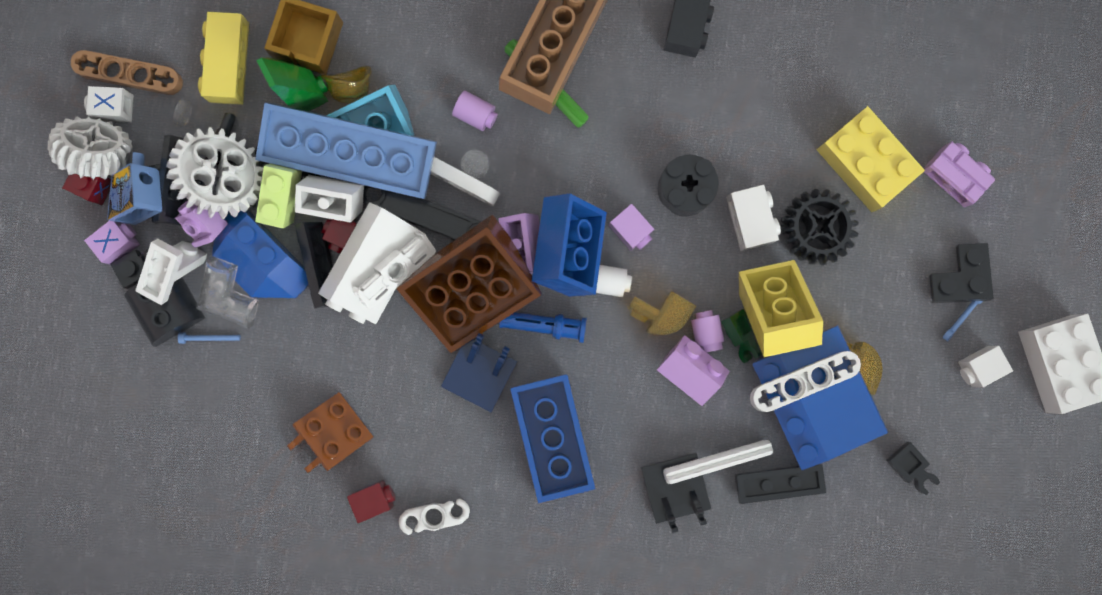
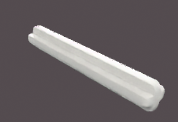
M769 440L758 441L665 468L663 470L664 478L668 484L677 483L771 455L773 448Z

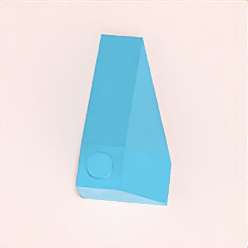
M388 85L326 115L415 136L408 110L396 85Z

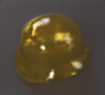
M362 66L344 73L322 75V78L326 81L329 92L334 100L341 103H353L368 95L372 70L370 66Z

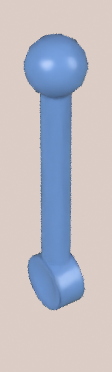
M983 301L971 302L953 326L944 334L943 339L949 341L976 305L981 304Z

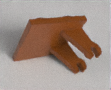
M338 392L293 423L292 426L299 435L287 447L291 451L305 440L317 456L313 462L304 468L305 471L309 473L320 464L329 471L371 440L373 435L341 393Z

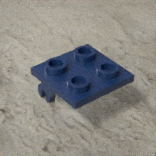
M478 333L476 340L472 339L461 346L441 387L492 413L517 361L507 357L510 348L506 346L503 348L502 353L482 344L484 335Z

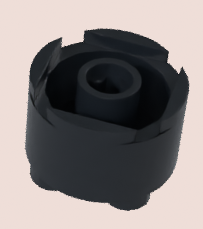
M683 155L669 162L658 181V196L662 204L675 215L693 216L703 211L714 200L718 191L719 181L716 170L708 159L697 155ZM685 181H689V184L693 185L690 192L687 191V187L682 186Z

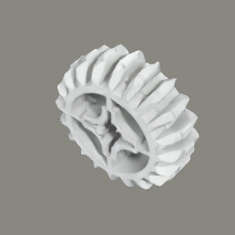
M76 116L74 120L65 119L63 123H56L55 128L51 129L47 149L49 150L51 161L58 165V169H67L68 175L78 174L80 178L88 176L94 180L95 177L106 179L108 175L112 176L118 170L125 167L126 155L132 152L133 147L128 133L122 132V127L113 126L111 121L103 122L101 118L95 120L89 116L87 119H81Z

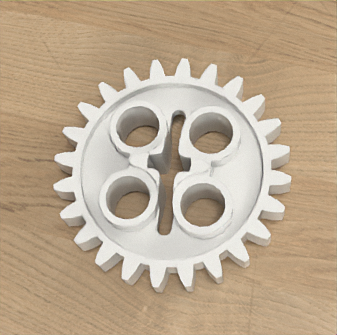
M211 127L208 128L206 135L200 129L196 130L194 136L186 133L184 139H179L175 148H172L169 155L171 158L166 167L171 169L167 174V178L174 180L170 189H180L177 199L187 198L186 208H190L194 204L198 206L197 214H201L204 209L208 210L209 218H212L215 212H219L222 219H225L228 211L233 217H236L240 210L245 213L250 205L253 206L257 201L261 188L263 167L257 166L260 161L255 160L256 157L251 156L255 148L246 149L244 147L245 139L239 142L235 141L236 133L234 132L230 137H226L222 128L218 135L214 134ZM217 151H220V152H221V160H220V162H219L218 169H217V176L220 177V178H219V180L217 181L216 187H215V189H216V195H213V194H212V187H213V184H214V182H215V177H216V169H214V167H215V165H216V163H217V160H218ZM198 154L205 155L209 160L200 158ZM227 160L235 162L237 166L231 165ZM195 180L203 181L206 186L198 185ZM225 186L232 187L235 192L228 191Z

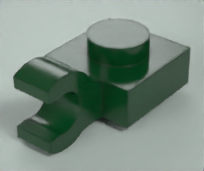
M744 309L735 312L721 321L727 336L731 339L734 346L740 345L738 354L743 363H747L752 359L749 351L752 352L755 359L762 355L760 346L753 337L755 334Z

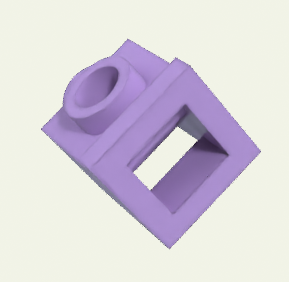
M187 202L182 204L178 208L180 214L175 219L182 225L183 230L194 239L191 244L195 248L213 242L228 224L220 217L218 212H215L213 217L209 218L208 210L204 209L201 214H197L198 206L194 204L190 208H186Z

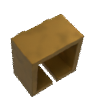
M280 0L264 49L272 58L294 65L299 63L301 67L326 75L343 26V21L337 11L301 0Z

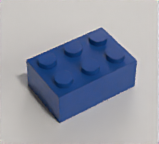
M571 193L544 197L532 282L569 297L596 295L607 212Z

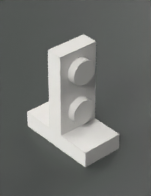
M160 239L152 241L136 292L160 305L168 301L173 283L205 262L207 253L185 241H181L174 246Z

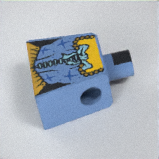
M131 152L126 155V166L118 170L111 177L107 220L136 225L162 212L159 171L156 168L145 166L144 154Z

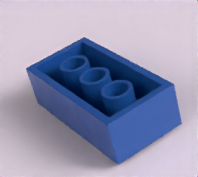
M567 374L510 388L538 503L594 490L595 485Z

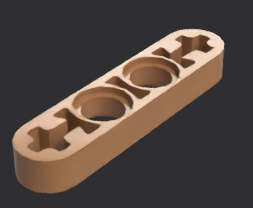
M80 50L71 58L72 70L86 79L166 95L178 93L183 86L181 75L170 67L87 50ZM90 61L94 65H98V70L89 66L84 69L81 67L82 62ZM118 63L120 66L119 74L109 77L107 74L108 66ZM139 69L147 70V78L143 82H136L134 79V74ZM170 75L174 79L173 83H168L166 87L164 83L156 80V76L168 79Z

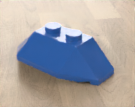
M240 210L236 217H233L228 211L224 219L228 224L214 239L212 258L252 298H297L309 286L304 266L262 223L255 222L256 217L249 210L245 213Z

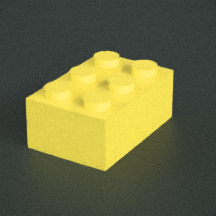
M868 106L816 149L871 212L884 207L925 171Z
M795 260L739 272V296L764 357L822 345L823 319Z

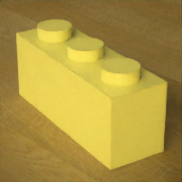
M207 12V21H204L202 26L205 48L200 53L203 73L202 77H199L198 80L199 93L210 103L243 105L249 22L242 14Z

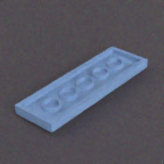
M266 102L264 103L255 160L425 199L437 141Z

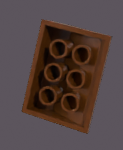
M493 215L435 253L396 288L450 353L477 337L478 333L482 334L542 294L537 283L532 282V275L511 237Z

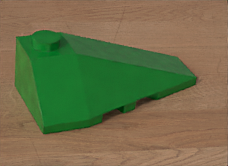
M260 58L256 60L269 87L289 107L309 112L329 102L325 95V92L329 90L321 75L316 77L310 69L275 58Z

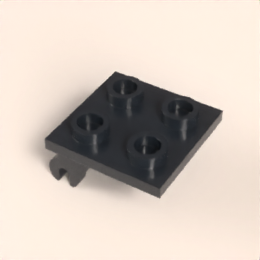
M697 453L641 467L655 523L667 521L672 533L678 532L675 518L693 513L697 516L701 526L707 524L704 518V511L710 510L711 505L703 475L668 484L663 473L665 468L698 459Z

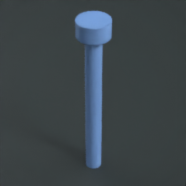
M186 332L178 333L179 344H185L186 341H240L241 339L240 335H187Z

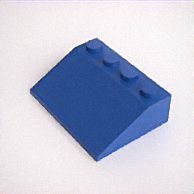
M837 325L823 331L822 345L768 357L763 356L752 364L761 384L838 352L851 351ZM842 357L843 363L831 368L833 372L844 369L848 371L851 361L844 360ZM816 367L812 371L811 377L816 384H822L826 379V374L822 368ZM860 371L852 378L774 410L801 470L829 461L888 433ZM790 378L785 382L784 388L786 393L793 396L799 391V384L795 379ZM778 391L766 393L768 399L780 396Z

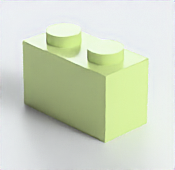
M271 163L264 166L255 222L279 228H285L294 223L296 184L301 181V170Z

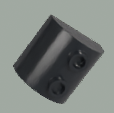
M183 277L173 283L168 301L162 305L136 292L138 283L131 287L124 295L153 347L159 346L178 335L179 332H183L205 319Z

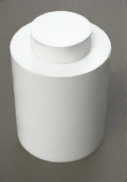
M600 265L596 293L623 297L624 292H630L632 276L627 275V269Z

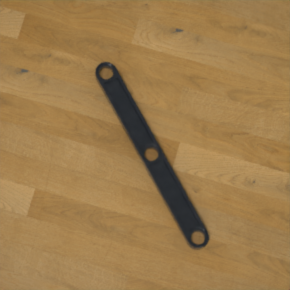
M260 161L264 165L270 164L267 162ZM302 171L301 180H303L308 175L336 179L306 171ZM364 185V205L368 206L370 202L400 219L454 240L481 223L479 220L425 199L381 189L380 199L372 202L366 196L368 189L371 187Z

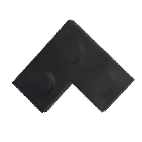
M988 243L958 244L956 246L958 272L932 273L929 276L932 303L991 301L994 299Z

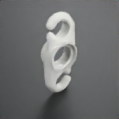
M462 499L456 500V504L463 511L460 517H454L451 514V509L454 505L453 501H448L444 504L430 503L410 508L400 515L399 527L402 532L408 535L412 534L413 530L406 525V519L409 516L417 518L418 523L414 529L417 533L423 530L436 531L459 525L469 517V505ZM438 509L442 513V521L436 525L430 524L426 519L428 510Z

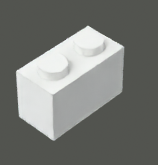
M308 175L296 184L295 212L352 222L363 210L364 185Z
M764 185L733 192L726 197L740 251L771 244L779 240L778 235L781 234L780 225L777 218L773 219L771 212L773 199L771 193L765 190Z

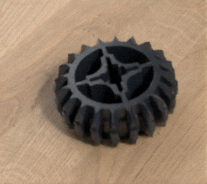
M818 189L812 190L811 195L807 191L803 192L801 199L795 197L791 200L794 207L787 206L784 211L789 216L781 218V222L788 225V227L781 229V234H789V238L783 240V243L786 245L792 242L794 246L789 252L794 254L799 250L798 260L803 261L808 256V263L810 265H814L817 259L821 266L826 265L828 259L832 263L837 262L838 255L844 257L848 254L846 248L854 247L855 244L849 238H855L859 234L851 230V227L857 226L859 222L856 220L851 221L850 217L856 214L855 210H846L850 201L846 200L839 203L841 195L836 193L830 198L831 193L828 189L824 190L822 194H820ZM808 206H822L829 209L830 212L826 215H820L815 210L811 211ZM801 215L803 217L802 221L806 225V231L802 236L799 231ZM836 219L839 223L838 239L836 238L837 234L833 229V224ZM827 220L820 232L811 235L816 230L817 223ZM814 239H819L823 244L827 243L831 248L825 250L816 249L808 245V243Z

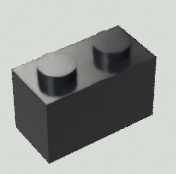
M711 0L674 1L663 51L696 58L699 50L705 49L708 33L704 32L706 22H711L714 12V6L710 5Z

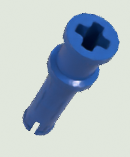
M514 312L500 321L499 327L552 334L558 340L564 337L578 339L579 343H584L587 318L577 320L564 318L562 314L556 315L553 318Z

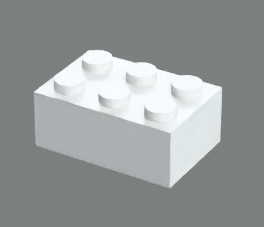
M1088 313L1069 315L1018 332L1046 413L1064 414L1102 402V352Z

